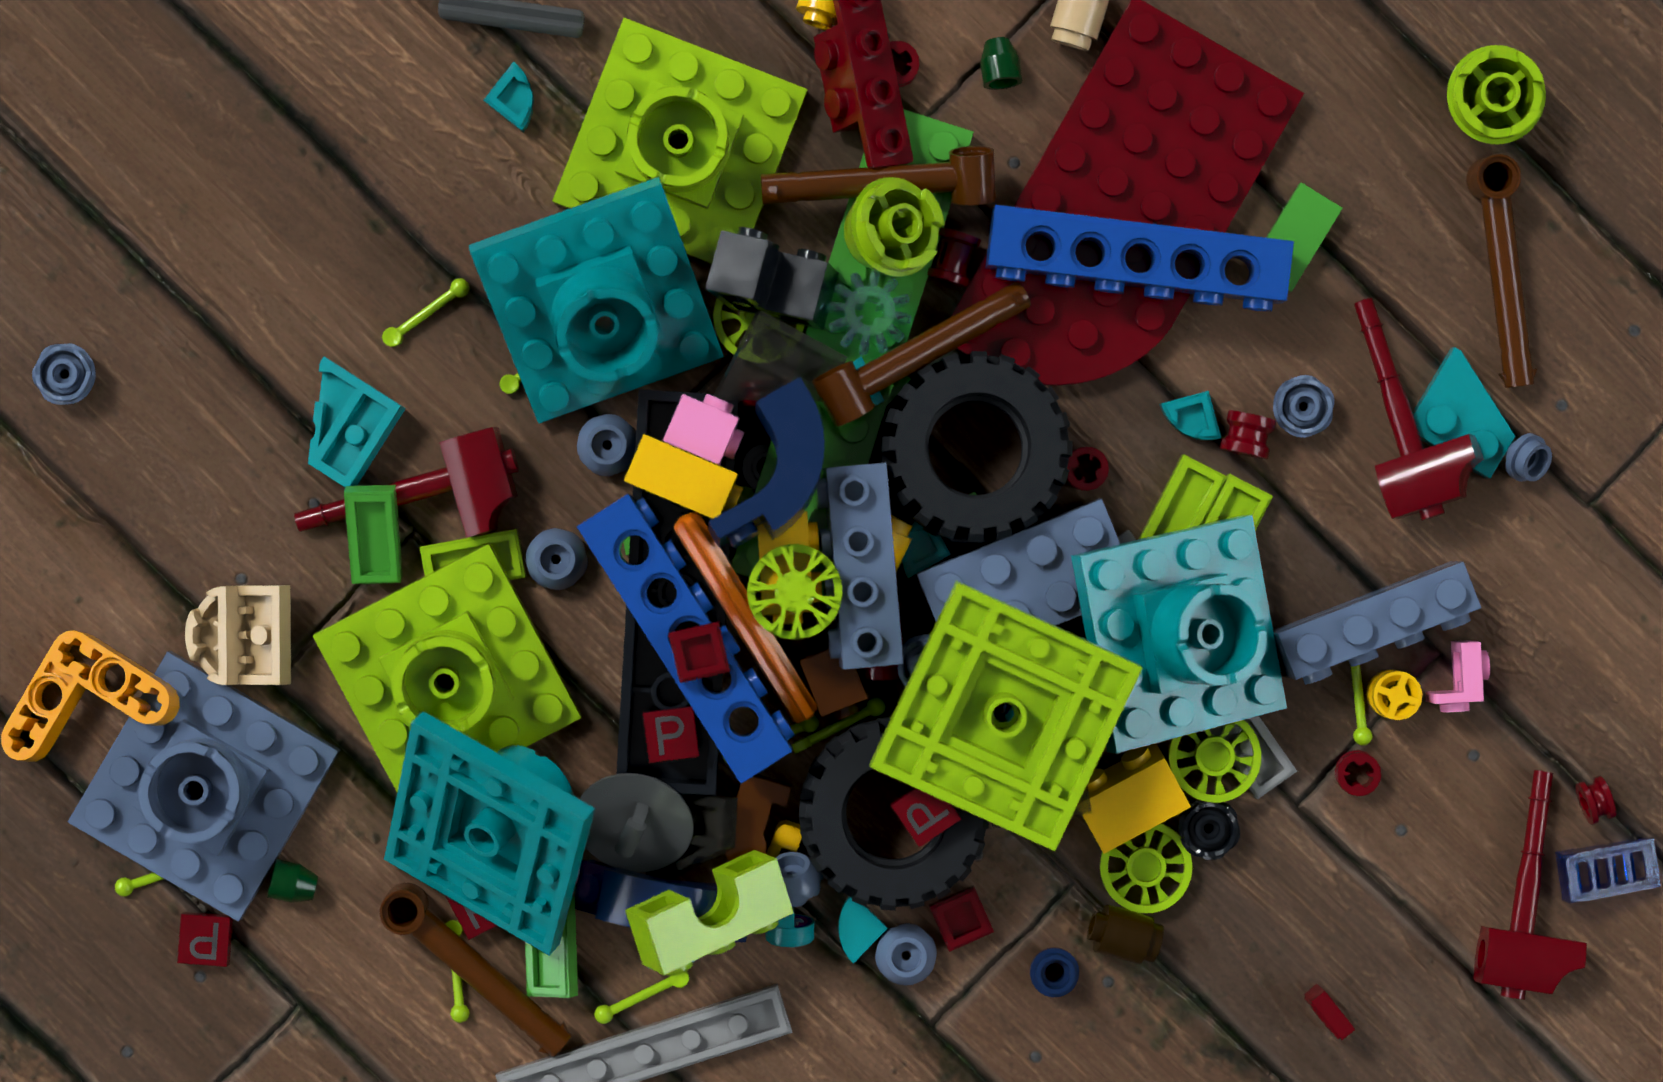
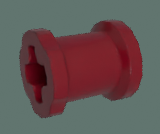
M941 227L939 229L941 241L933 267L928 269L927 275L939 281L967 287L969 279L966 277L972 254L974 248L980 247L982 240L963 232Z

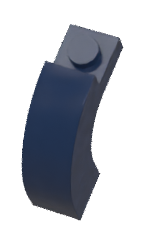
M801 377L756 401L755 413L774 444L777 455V467L769 483L759 493L709 521L708 531L718 548L728 542L731 543L733 548L746 543L759 533L757 526L762 523L772 540L776 539L802 516L816 492L824 459V430L818 408Z
M582 860L574 896L575 909L596 915L595 919L630 927L625 912L626 909L662 892L671 890L689 898L696 917H700L706 914L714 905L717 897L716 883L688 882L661 878L615 868L595 860ZM747 936L735 942H746Z

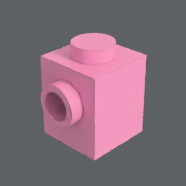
M683 394L663 441L720 466L724 456L731 460L734 459L745 432L736 429L740 419L731 415L734 405L709 394H706L703 402Z

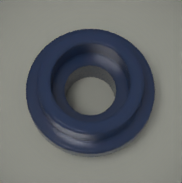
M1051 947L1042 950L1034 957L1030 966V978L1034 987L1043 995L1061 997L1071 992L1076 986L1079 979V966L1075 958L1068 951L1062 948ZM1052 963H1058L1063 967V974L1057 980H1050L1045 976L1047 966Z

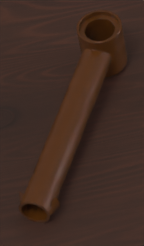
M984 146L955 148L949 151L950 162L896 165L875 169L865 167L803 171L800 173L761 174L762 203L774 204L857 198L860 192L871 182L885 177H896L913 183L920 190L928 189L931 193L951 192V202L954 204H988L996 200L994 149Z
M1495 154L1475 161L1467 172L1466 183L1470 193L1481 200L1499 347L1501 349L1503 373H1498V375L1504 382V387L1509 388L1534 384V377L1538 368H1532L1511 195L1520 185L1521 170L1517 162L1511 157ZM1490 164L1500 168L1504 176L1503 185L1497 192L1487 188L1483 181V173Z
M1015 281L988 296L985 300L975 303L856 369L852 361H849L816 377L812 383L834 426L838 427L847 424L871 411L875 405L870 396L987 332L997 324L1003 323L1030 308L1029 297L1022 285Z
M400 883L391 888L380 906V919L387 930L398 935L411 934L538 1044L540 1046L538 1052L554 1057L565 1046L572 1036L568 1032L565 1022L563 1021L560 1025L549 1014L542 1011L540 1006L428 910V897L421 887L413 883ZM399 897L411 899L417 906V916L410 920L398 918L392 911V901Z

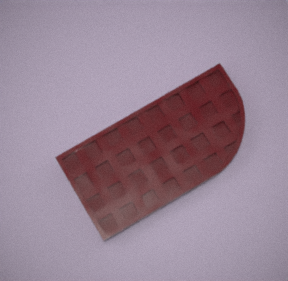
M1131 0L1013 207L1225 233L1301 101L1304 92L1143 0ZM1033 235L1026 241V251L1032 259L1045 261L1052 255V244L1045 236ZM1082 241L1076 247V258L1082 265L1086 267L1099 265L1102 254L1097 244L1091 241ZM1131 247L1127 250L1125 261L1128 268L1136 273L1147 272L1151 264L1148 252L1140 247ZM1180 253L1175 260V269L1181 277L1185 279H1195L1197 277L1200 265L1195 256L1189 253ZM986 254L951 317L975 303L985 300L988 296L1015 281L995 278L996 270L985 269ZM1026 274L1025 281L1019 283L1029 297L1030 308L1003 323L997 324L994 328L956 348V350L965 355L970 354L972 351H987V355L999 357L1002 354L1014 358L1015 364L1025 369L1029 366L1040 374L1038 379L1046 386L1075 385L1090 382L1111 375L1131 365L1153 349L1171 329L1190 294L1174 292L1173 300L1145 297L1144 288L1125 286L1123 294L1107 293L1094 290L1095 282L1075 280L1074 288L1046 285V276Z

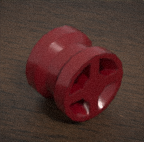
M1228 410L1226 421L1230 425L1228 436L1221 440L1220 449L1267 460L1270 449L1266 444L1268 435L1275 430L1277 421L1255 414Z

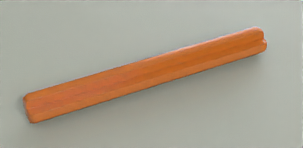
M696 511L683 515L674 525V530L791 720L795 723L809 720L817 710L815 701L775 636L764 629L753 616L748 603L747 590L721 548H718L708 531L706 523Z

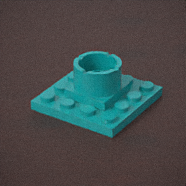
M659 177L469 245L471 257L538 424L724 357Z
M1241 515L1071 555L1086 640L1143 667L1106 744L1107 752L1120 753L1287 709L1252 515Z
M422 711L411 722L384 860L550 956L558 947L562 938L595 808L575 797L571 785L561 769L547 757L536 755L535 750L524 746L512 745L495 752L457 731L450 725Z

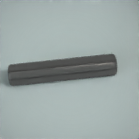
M439 0L438 14L442 19L573 38L581 37L584 30L585 16L581 10L514 0Z

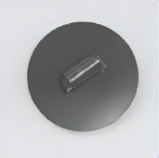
M634 773L615 774L596 781L580 797L581 801L595 808L585 848L593 856L609 866L634 872L659 870L677 861L690 845L694 825L687 803L676 790L656 778Z

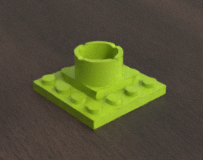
M623 18L552 202L570 209L659 177L687 255L712 265L721 230L737 234L739 227L755 229L764 205L762 203L761 174L777 172L808 89L630 19ZM674 135H685L688 138L687 145L682 149L671 147L670 140Z
M490 542L313 634L315 642L396 792H398L411 722L422 711L450 725L452 728L495 752L512 745L527 747L582 718L575 701ZM440 674L450 675L454 680V686L450 688L441 687L437 682V676Z
M956 580L869 763L870 767L1055 851L1143 667ZM1001 703L1010 704L1009 712L1006 715H994V709L997 705Z

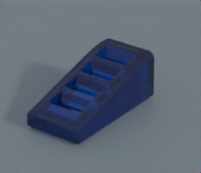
M1652 837L1555 852L1562 900L1569 904L1661 887L1655 841ZM1642 851L1645 877L1636 879L1633 852ZM1623 855L1626 876L1624 881H1618L1615 856ZM1602 858L1605 860L1608 883L1600 884L1597 859ZM1586 862L1590 886L1582 887L1579 863Z

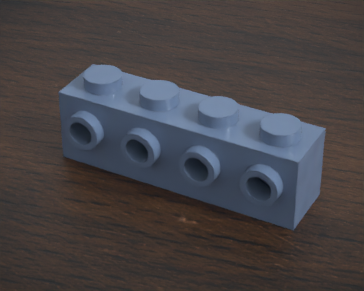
M887 463L822 468L823 478L819 480L815 495L817 509L826 508L828 528L819 529L820 552L830 558L842 582V601L835 617L836 628L828 629L830 659L839 658V667L843 670L904 664ZM832 579L824 580V596H834ZM825 604L826 609H831L829 605Z
M1450 561L1275 629L1273 632L1277 653L1286 676L1294 680L1303 678L1306 685L1331 676L1333 673L1330 667L1346 660L1353 667L1379 657L1376 649L1394 642L1396 648L1399 649L1425 639L1422 631L1440 624L1442 630L1446 631L1464 625L1471 621L1468 613L1480 609L1481 605L1464 562Z

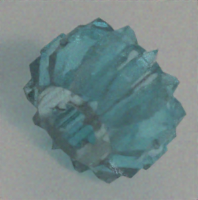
M878 271L871 272L869 286L863 285L862 278L857 272L851 274L850 281L854 292L844 285L837 284L834 292L845 303L829 302L827 304L828 313L843 316V318L834 320L829 324L830 332L837 333L844 329L848 330L840 342V346L844 349H847L855 338L861 340L858 349L860 356L867 355L869 341L875 342L876 349L881 355L887 353L888 345L884 335L894 342L901 343L904 335L893 324L909 325L912 316L907 313L895 311L909 303V296L901 294L891 298L890 295L898 285V281L894 278H891L883 289L877 287L880 279ZM866 302L876 304L875 312L882 311L883 318L876 317L872 325L861 323L863 316L857 317L855 314V310H863Z

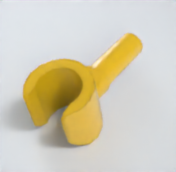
M789 820L780 821L775 828L766 854L777 857L781 848L797 852L802 839L800 824Z

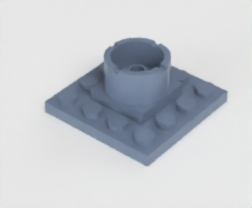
M168 651L154 675L169 683L177 691L180 700L177 715L171 722L163 726L143 724L129 716L69 818L68 823L239 922L248 910L341 750L231 685H220L207 679L208 674L203 669L176 653ZM142 694L140 698L151 705V711L158 712L161 709L162 704L157 701L158 695ZM193 781H197L203 786L204 792L202 797H197L192 790Z

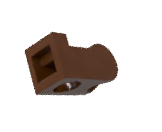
M759 774L740 784L724 838L723 849L729 861L752 850L766 853L767 839L764 830L772 803L786 807L791 784Z

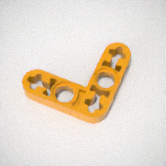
M75 630L66 631L60 634L53 642L4 726L1 734V745L4 752L12 759L25 762H37L43 759L50 752L86 689L134 720L152 726H163L175 718L180 707L179 696L169 683L95 636ZM73 645L80 646L79 651L88 658L97 660L92 667L88 664L74 661V656L69 653ZM119 664L125 671V682L119 690L111 692L105 684V675L110 667ZM57 683L62 691L61 702L56 708L47 710L42 702L43 691L47 685ZM140 690L143 693L158 695L157 701L162 704L161 709L158 712L151 711V705L139 697H134V694ZM32 712L37 716L48 718L47 724L38 723L40 719L31 717ZM23 730L30 731L29 736L34 740L31 748L24 747L25 742L20 738Z

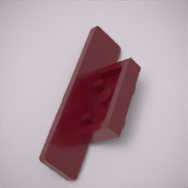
M833 0L838 24L813 37L815 42L814 58L816 65L820 69L825 91L824 107L827 115L830 117L833 133L851 131L859 127L866 164L869 169L908 165L914 159L881 0Z

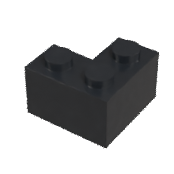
M739 227L737 234L721 230L705 289L732 310L824 330L839 274L826 262V255L802 248L798 249L796 255L780 252L778 244L767 240L768 234L748 227Z

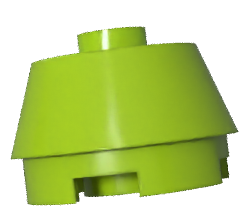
M1503 45L1485 46L1467 54L1454 68L1447 87V103L1455 123L1471 138L1488 144L1510 143L1525 136L1539 121L1546 100L1544 78L1535 62L1521 51Z
M885 177L871 182L858 195L845 219V242L852 256L863 266L890 276H908L924 268L937 254L938 251L935 250L938 243L939 228L944 227V218L939 203L928 189L920 190L913 183L902 178Z

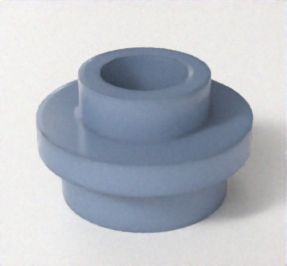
M1527 433L1522 435L1507 450L1506 471L1508 475L1520 482L1539 480L1550 467L1552 460L1551 449L1546 445L1544 439L1536 434Z

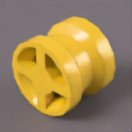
M1388 669L1380 671L1372 677L1367 687L1366 696L1368 704L1377 714L1388 719L1403 720L1417 712L1422 703L1423 693L1421 685L1415 677L1407 672Z

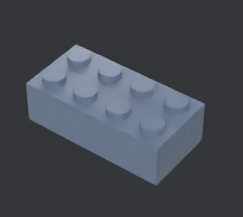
M1098 498L1029 526L1009 537L990 542L918 572L917 576L936 622L956 580L1046 622L1058 625L1082 615L1071 555L1118 545L1120 542L1103 500Z

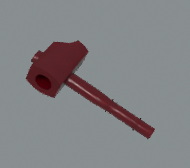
M1373 298L1358 301L1354 306L1362 328L1360 332L1364 334L1378 377L1377 383H1380L1385 410L1401 456L1375 465L1385 504L1392 519L1399 520L1419 513L1421 521L1443 515L1445 514L1444 504L1467 497L1466 488L1469 475L1474 467L1484 460L1475 435L1472 434L1424 449L1408 398L1398 378L1400 374L1396 372L1382 329L1384 324L1380 323Z
M490 427L439 442L446 467L389 484L396 485L397 506L453 491L466 538L497 530L501 510L507 503L518 496L512 474L519 472V467L513 449L505 450L499 427ZM344 499L328 504L321 503L320 506L295 513L294 518L298 530L302 532L323 525L329 526L330 523L346 519Z
M1534 770L1531 796L1528 797L1530 803L1523 850L1520 851L1522 857L1516 879L1510 929L1504 930L1481 926L1477 942L1474 981L1501 986L1500 996L1525 1000L1526 990L1553 994L1556 986L1564 976L1574 970L1583 969L1586 965L1587 943L1534 934L1541 887L1542 856H1545L1543 854L1549 804L1552 802L1550 796L1554 773Z

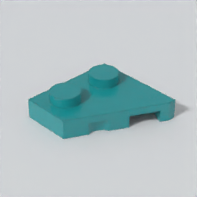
M1456 347L1450 348L1412 413L1421 440L1430 446L1467 434L1475 435L1484 460L1478 463L1472 471L1485 479H1490L1513 442L1515 435L1462 351Z
M323 356L319 364L322 380L319 402L315 401L313 422L315 424V434L310 440L308 464L343 487L357 486L406 408L337 363Z

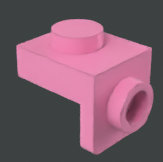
M1451 641L1453 690L1425 692L1426 702L1439 704L1440 712L1470 711L1469 702L1484 701L1483 680H1488L1490 676L1489 655L1486 650H1481V642Z

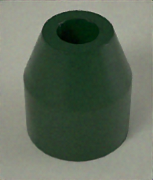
M996 37L985 41L980 61L984 88L1001 90L1021 84L1023 80L1019 55L1009 38Z
M276 859L267 898L289 903L313 900L318 876L301 864Z

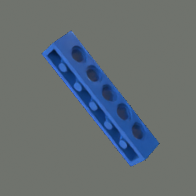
M995 205L992 209L985 269L996 270L995 278L1008 281L1024 282L1026 274L1046 276L1045 284L1057 287L1074 288L1075 280L1095 282L1094 290L1100 292L1123 294L1125 286L1144 288V296L1149 298L1173 300L1174 292L1194 294L1193 302L1198 304L1222 306L1223 299L1230 298L1243 300V309L1272 312L1273 304H1281L1287 301L1294 241ZM1033 235L1045 236L1052 244L1051 257L1045 261L1032 259L1026 251L1027 239ZM1091 241L1098 245L1102 254L1099 265L1086 267L1077 260L1075 251L1078 243ZM1140 247L1148 252L1151 264L1147 272L1136 273L1128 268L1125 255L1129 248ZM1189 253L1197 258L1200 270L1195 279H1185L1177 273L1175 260L1178 254ZM1229 259H1239L1246 264L1249 276L1244 285H1234L1226 278L1225 265Z
M627 494L576 527L733 773L742 784L792 752V746L788 740L794 737L795 734L780 710L771 715L763 703L761 697L766 695L768 691L753 668L745 672L742 670L733 656L741 651L725 625L720 629L730 668V686L724 691L714 692L706 688L702 678L680 683L668 633L676 631L678 625L684 621H694L699 625L712 623L706 612L714 607L698 582L689 587L679 570L685 567L686 563L673 542L669 540L662 544L652 527L660 522L644 497L635 502L631 494ZM632 535L641 536L649 545L648 558L640 565H632L626 562L621 553V546L624 540ZM657 578H666L676 587V599L668 607H658L649 599V586ZM742 706L753 709L759 719L757 728L749 734L735 732L729 723V716L734 709Z

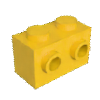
M1156 743L1148 747L1143 746L1127 751L1121 757L1120 762L1105 770L1094 769L1077 805L1103 854L1191 808Z

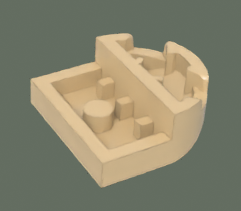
M290 585L220 586L207 591L206 594L208 596L201 602L199 607L190 611L185 627V643L189 658L192 661L199 662L200 666L208 674L207 679L220 685L291 684Z

